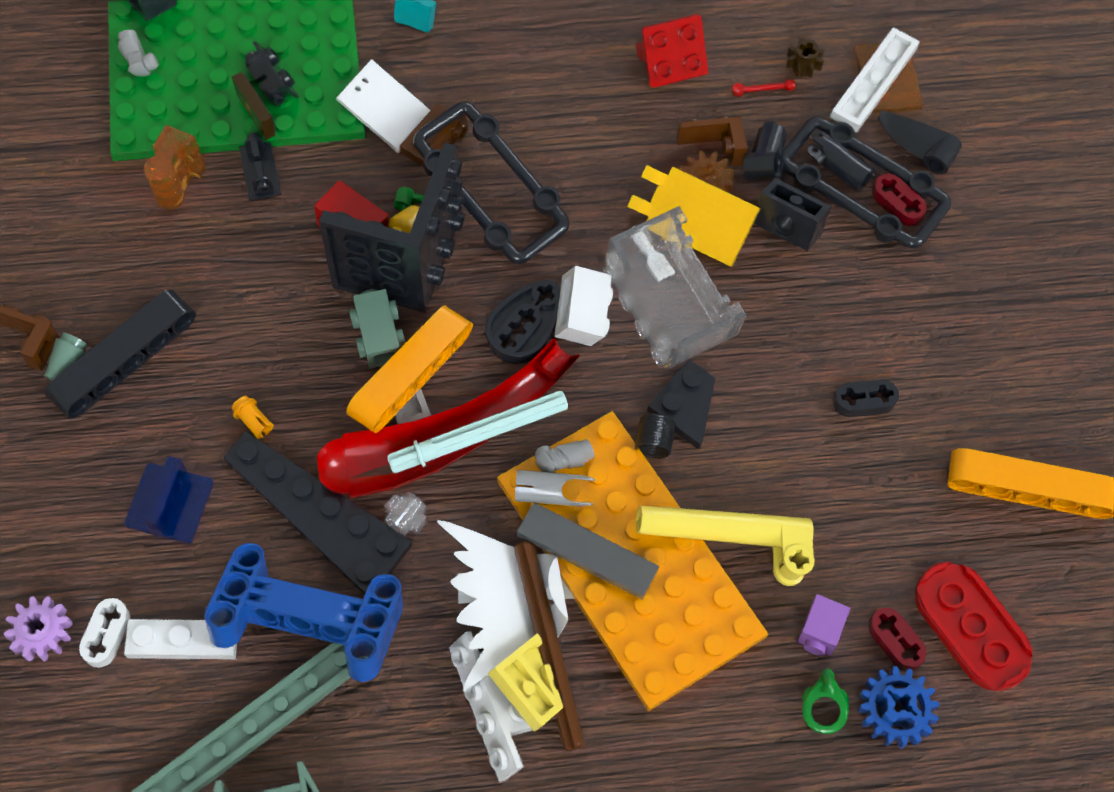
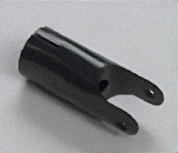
M815 131L812 134V139L820 146L815 144L809 145L807 153L853 190L860 192L873 177L875 169L823 131Z

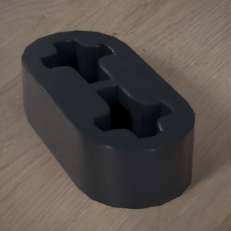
M887 380L846 383L838 388L833 399V405L835 410L845 417L885 414L894 408L899 398V391L892 382ZM878 391H881L883 396L889 397L886 403L882 402L880 397H876ZM846 394L850 395L852 400H856L853 406H850L848 401L843 400Z

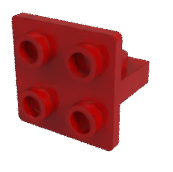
M699 14L641 28L643 42L635 44L637 56L646 63L649 85L652 88L708 74L702 18Z

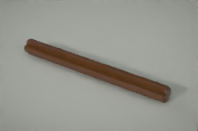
M529 541L515 545L514 552L534 633L541 637L543 643L538 649L543 664H550L554 677L553 684L558 690L563 704V708L555 714L563 749L565 751H574L584 746V739L535 546Z

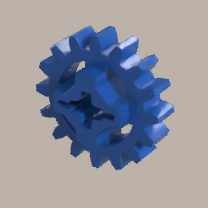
M896 666L890 670L889 676L882 669L876 674L877 681L870 677L865 683L868 690H862L858 698L866 702L857 709L858 713L867 714V718L863 721L862 726L869 727L872 725L875 730L872 732L871 737L875 739L880 734L885 737L884 746L888 747L893 740H897L899 748L903 749L907 745L908 739L915 746L922 741L921 735L928 737L933 730L929 725H934L939 719L938 716L931 713L940 706L939 702L930 701L929 698L935 692V689H925L922 686L926 679L924 676L914 680L912 678V669H908L904 675H900L899 669ZM891 685H898L905 688L895 689ZM917 699L919 700L921 710L917 707ZM898 702L903 706L899 713L893 708ZM875 703L880 707L881 718L876 711ZM891 726H903L906 730H897L891 728Z

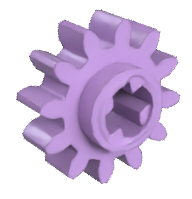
M32 596L29 599L30 607L25 609L21 604L15 605L19 613L18 617H6V621L14 628L7 630L4 636L9 641H13L10 649L15 654L22 652L23 657L30 662L34 658L35 653H37L45 662L48 659L47 652L52 649L57 654L62 653L58 643L60 640H71V637L63 629L71 627L73 622L69 617L64 616L67 610L62 604L54 606V601L47 596L43 600L42 605H40ZM43 623V629L41 631L36 629V632L34 634L33 631L35 627L40 628L41 624Z

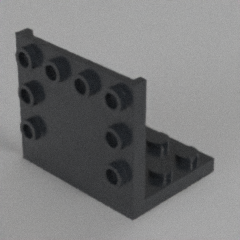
M444 142L410 233L385 227L377 221L371 220L366 222L355 219L344 212L333 213L323 210L319 219V226L333 288L357 295L370 289H386L388 300H395L397 306L426 313L435 286H441L445 274L444 261L446 258L450 259L452 257L455 247V240H453L455 231H461L465 219V213L461 212L464 196L460 195L463 179L459 178L462 161L458 160V148L456 145Z

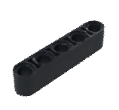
M169 289L162 292L54 378L47 386L45 395L67 418L74 419L79 417L184 332L194 322L196 312L174 290Z

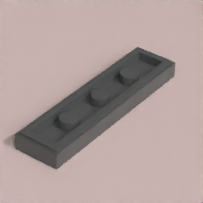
M536 503L532 504L517 531V536L643 600L659 570L658 565Z

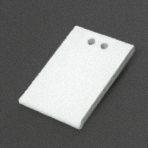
M372 59L336 98L341 105L393 148L396 153L400 152L399 145L430 111Z

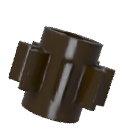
M799 39L797 47L789 46L786 67L792 68L796 77L808 76L812 78L814 69L817 71L822 70L824 49H819L814 40L802 41Z

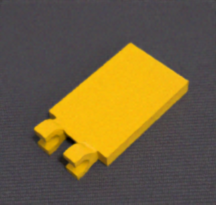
M646 165L641 177L657 184L658 187L651 202L632 195L628 207L649 216L645 226L732 267L761 208L677 168L672 167L669 175H666Z

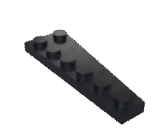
M246 431L224 456L226 463L257 493L261 494L277 512H280L301 535L303 534L364 595L372 579L382 574L391 575L412 547L411 540L343 495L328 490L317 478Z

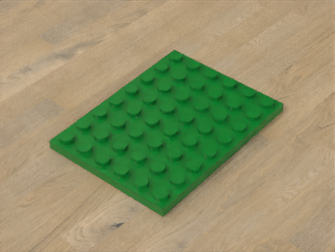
M126 0L108 1L110 148L113 161L240 150L239 147L245 146L244 142L247 139V135L251 133H257L264 143L271 142V147L365 139L364 124L336 100L340 93L359 74L353 0H177L178 5L147 22ZM134 30L140 40L144 54L153 53L156 57L158 68L150 70L151 75L136 76L128 71L129 64L118 49V35L122 31ZM254 41L264 48L269 46L275 51L281 60L278 66L281 70L284 68L295 81L292 87L298 94V98L289 93L285 96L286 99L281 105H275L268 101L259 86L267 76L258 83L245 66V56L250 52L257 51L253 44ZM240 72L245 74L272 116L276 133L275 136L267 140L264 139L236 95L232 76Z

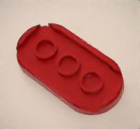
M940 562L928 568L916 586V605L922 617L962 670L975 684L992 691H1005L1020 684L1028 676L1032 666L1031 657L1033 653L1031 643L983 579L972 568L963 564Z

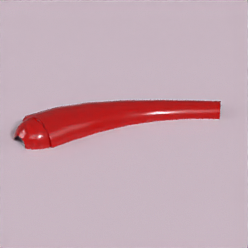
M554 338L524 368L496 388L461 406L420 420L384 427L378 433H374L371 430L344 433L342 438L327 443L317 455L319 481L328 490L342 495H350V499L394 490L436 473L486 444L492 438L425 462V467L420 464L399 473L392 472L385 475L352 478L367 471L389 465L387 456L390 453L414 445L413 441L415 440L420 443L542 397L574 364L580 355L571 356L565 353Z

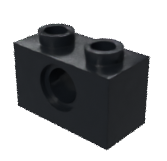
M774 178L760 193L757 207L761 209L753 224L783 238L796 247L808 251L822 235L831 206Z

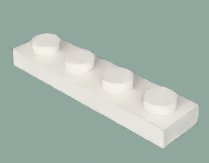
M893 27L832 110L830 118L837 122L848 123L855 132H858L915 53L920 41Z

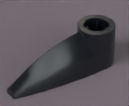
M881 110L878 116V120L888 134L907 151L922 159L924 166L933 173H947L962 148V143L957 137L933 126Z

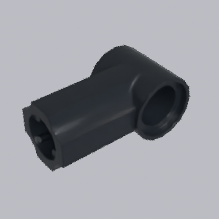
M774 121L764 122L763 126L759 128L753 151L746 153L743 161L744 175L748 181L781 178L783 172L781 154L787 136L784 126H780Z

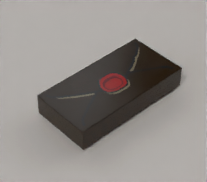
M240 72L232 76L238 99L264 139L267 140L275 136L276 132L272 116L245 74Z

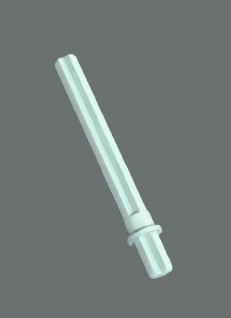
M557 391L420 443L415 440L413 441L414 445L390 453L387 456L389 465L393 473H399L420 464L425 467V462L568 409L567 399L562 391Z

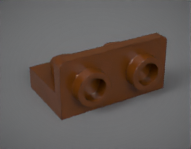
M436 103L399 145L400 153L423 166L424 158L414 146V135L419 129L448 109ZM463 114L427 139L426 142L432 149L442 150L444 142L454 144L456 141H461L468 131L467 116Z

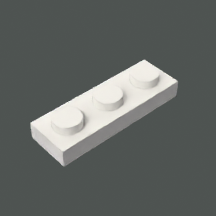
M128 619L124 652L127 658L236 659L237 644L229 648L214 646L210 642L205 620Z

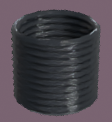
M649 413L640 417L635 449H640L643 455L649 458L662 459L670 456L676 429L675 421L668 416L657 413Z

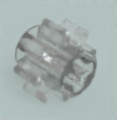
M407 492L401 498L394 494L384 506L386 508L385 512L388 514L385 522L403 536L410 531L417 535L427 523L425 520L427 516L423 514L427 507L412 493Z

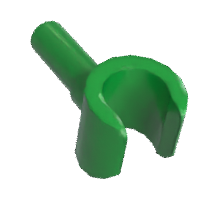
M401 187L396 193L394 208L402 211L411 206L412 202L421 203L424 195L414 194L412 189Z

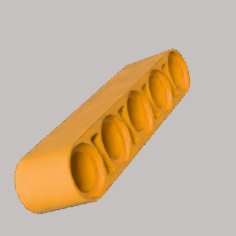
M445 305L439 308L354 395L347 407L346 414L372 432L378 433L466 341L472 331L473 323Z
M960 448L951 452L947 486L953 490L1098 519L1114 517L1113 477L973 449Z

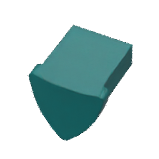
M396 0L394 20L399 24L404 23L429 33L434 25L437 2L433 0Z

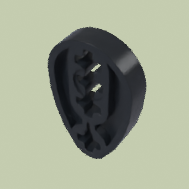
M541 280L526 285L513 292L491 312L486 323V340L490 350L496 357L508 363H527L532 361L548 345L556 329L560 288L555 282ZM548 292L552 293L551 299L546 298L540 302V293L542 295H546ZM529 315L532 316L533 323L528 321L524 324L523 335L518 333L514 337L513 347L507 346L505 349L502 348V341L508 342L512 336L511 328L517 330L521 326V317L528 318Z

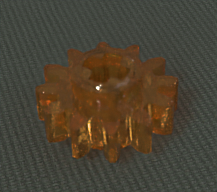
M700 151L699 160L688 156L687 166H680L679 170L723 191H733L734 169H727V158L718 162L717 152H713L710 158H705L704 152Z

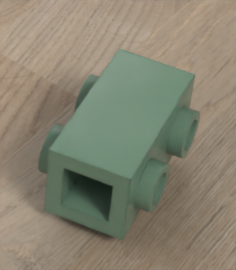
M370 289L353 296L355 308L349 309L353 329L360 328L362 336L361 338H356L360 358H367L369 369L383 366L405 344L402 329L396 330L393 321L399 319L395 300H388L386 289Z

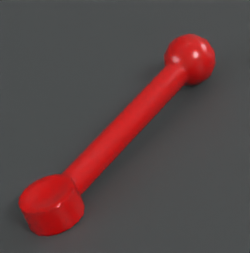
M788 79L784 83L743 86L741 83H736L732 87V94L740 97L744 92L776 89L793 91L796 83L792 79Z

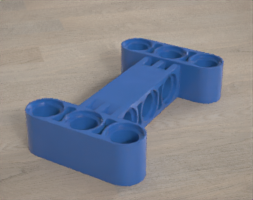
M246 543L237 547L232 553L205 610L204 618L210 642L218 648H229L237 644L248 623L345 645L346 664L349 675L357 681L366 682L378 675L403 610L402 587L400 581L395 576L382 574L372 579L364 599H359L268 578L263 549L257 544ZM361 656H368L365 659H357Z

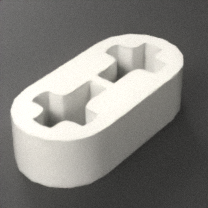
M116 598L105 599L97 605L79 647L80 655L92 667L100 668L112 662L127 630L130 612L124 603ZM116 608L120 618L112 619L108 626V620L104 615L106 613H113ZM104 636L102 645L106 648V651L104 653L99 652L94 657L90 648L91 646H98Z

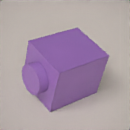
M817 594L809 608L797 643L804 645V649L814 655L823 656L826 654L831 656L838 644L851 608Z

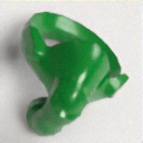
M826 668L821 672L818 681L812 687H808L802 695L803 719L809 728L821 734H831L840 730L847 722L849 715L848 696L845 690L841 689L835 681L834 672ZM821 697L832 698L839 705V718L831 725H820L812 717V705Z

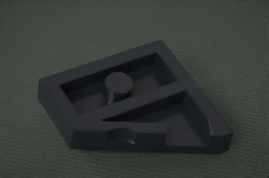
M689 359L648 405L647 411L649 413L662 414L673 419L676 423L675 432L699 449L703 442L715 378Z

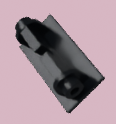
M254 41L253 44L257 51L250 52L245 56V66L258 83L267 76L259 86L268 101L275 105H281L286 99L285 96L289 93L298 98V94L292 87L295 81L284 68L280 69L278 63L281 60L275 51L269 46L264 48Z
M251 133L247 135V139L244 142L245 146L239 147L249 201L280 196L281 191L271 142L264 143L257 133Z

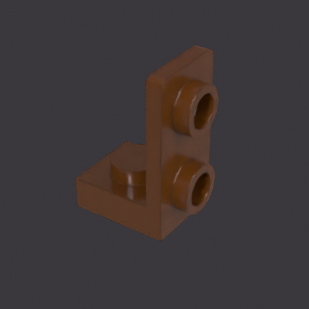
M722 116L709 120L691 119L678 125L676 137L678 145L722 141L724 155L729 154L731 166L743 165L747 152V143L741 116Z
M4 304L3 307L0 306V325L28 334L22 342L20 353L29 368L42 372L52 353L55 339L59 338L52 322L42 315L34 314L32 317L23 314L19 309L8 304Z

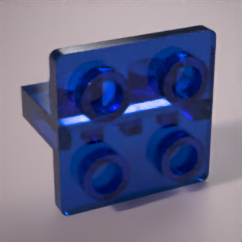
M167 456L164 466L148 463L124 524L129 529L190 544L195 536L214 482L211 478L187 472L182 460L179 458Z

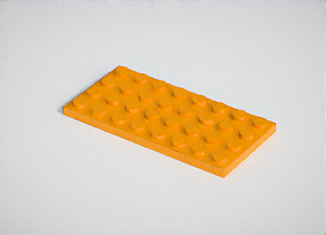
M611 411L550 446L554 449L558 445L584 439L590 442L595 454L593 459L588 460L585 466L571 469L565 468L557 470L555 473L584 475L596 479V481L571 479L566 481L562 487V493L566 499L575 502L594 503V505L578 507L536 504L659 566L654 580L643 600L557 556L562 581L649 712L767 638L768 632L703 540L638 534L636 532V513L640 505L680 508V506L640 449H635V442L615 413ZM535 455L497 477L498 484L522 520L526 517L533 503L515 501V487L533 488V486L516 485L517 470L542 472L536 465ZM542 549V551L544 552V554H552V553H550V552H548V551Z

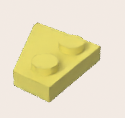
M538 634L534 635L488 673L534 732L563 708L559 692L553 684L554 677L550 664H543L538 649L543 643Z

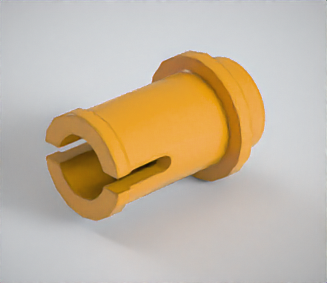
M247 395L242 396L231 407L234 411L233 417L241 419L254 434L255 438L261 439L263 438L261 432L263 431L267 435L273 429L274 424L258 409L254 398H249Z

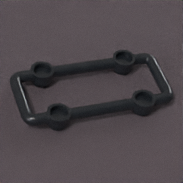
M459 102L419 129L413 138L414 146L424 158L423 168L425 172L432 176L441 150L432 149L426 140L463 114L474 124L472 129L474 137L480 142L492 145L534 195L533 206L535 210L544 215L550 214L557 223L524 249L518 251L510 242L511 231L509 227L502 222H493L464 186L462 187L460 195L464 196L463 206L485 231V244L492 250H501L511 262L523 264L564 235L570 225L569 218L558 205L560 201L559 193L553 187L542 186L498 134L499 123L497 119L488 114L482 115L472 103Z
M822 117L808 119L782 150L781 154L783 171L794 177L796 188L804 193H810L815 190L874 227V234L877 239L883 243L895 240L908 248L915 249L921 247L951 207L949 195L934 186V177L926 171H916L913 173L854 137L855 131L853 127L848 123L838 122L833 124ZM815 129L823 131L844 147L850 148L890 174L896 175L922 198L930 197L938 202L914 236L902 230V223L895 215L884 214L879 216L821 180V173L814 165L805 164L799 166L791 161Z

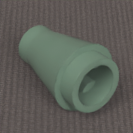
M63 332L60 339H55L47 370L43 376L52 381L86 354L87 344L79 338Z

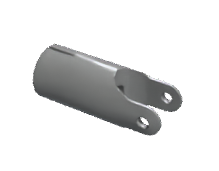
M517 470L516 485L533 486V488L516 486L515 501L578 507L591 506L594 503L575 502L566 499L563 496L562 487L566 481L571 479L596 481V479L584 475Z

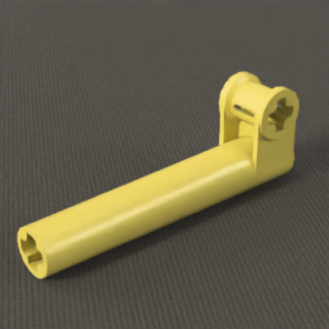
M640 505L637 509L636 532L638 534L772 547L773 573L777 581L785 586L797 585L801 582L804 575L808 574L814 567V528L810 518Z

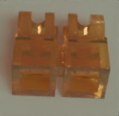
M166 125L153 146L155 156L149 158L144 165V173L158 205L163 209L173 210L182 205L185 199L183 191L192 177L201 178L206 170L202 155L199 154L200 150L195 136Z

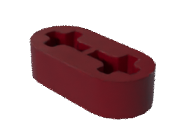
M882 174L876 179L872 196L889 214L898 217L905 226H916L922 221L927 206L921 196L894 174ZM891 187L893 189V192L890 190L886 193L882 191V188L887 189ZM913 207L916 209V212L911 211L908 213L905 211L906 208L911 209Z
M892 608L877 610L868 624L872 638L900 670L906 672L908 669H912V671L918 669L927 656L926 647L922 640L896 610ZM881 619L884 622L892 621L893 626L890 630L885 629L882 631L879 629L878 626L881 623ZM904 648L906 650L913 648L916 651L913 657L914 660L912 658L905 660L901 654L904 652Z

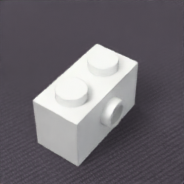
M575 265L562 276L555 337L592 346L606 336L610 324L607 318V310L613 297V289L610 288L612 275Z

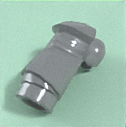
M125 30L118 35V49L129 64L128 71L136 76L151 75L150 70L158 68V61L153 53L144 54L137 33L134 30Z
M587 439L558 445L554 449L544 445L535 452L537 467L542 472L551 473L565 468L571 469L585 466L588 460L595 457L593 447Z

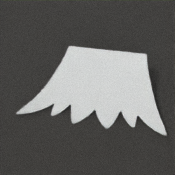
M437 520L441 527L468 550L454 552V555L473 569V571L458 575L450 581L459 591L476 598V600L472 601L461 611L456 621L464 625L483 628L468 646L469 649L484 648L468 675L463 687V691L485 678L493 668L531 639L535 633L514 547L450 522ZM537 554L545 589L547 591L549 586L551 597L555 602L549 605L558 637L568 622V614L557 556Z

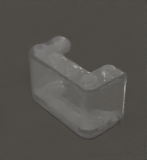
M680 206L610 238L605 258L606 266H603V273L612 275L611 284H614L619 291L618 297L625 311L630 310L636 321L634 323L641 338H646L651 345V354L658 366L663 365L666 369H670L737 336L747 316L739 302L728 305L730 302L728 295L726 294L721 297L691 248L693 238L691 235L686 236L682 229V224L687 222V218Z

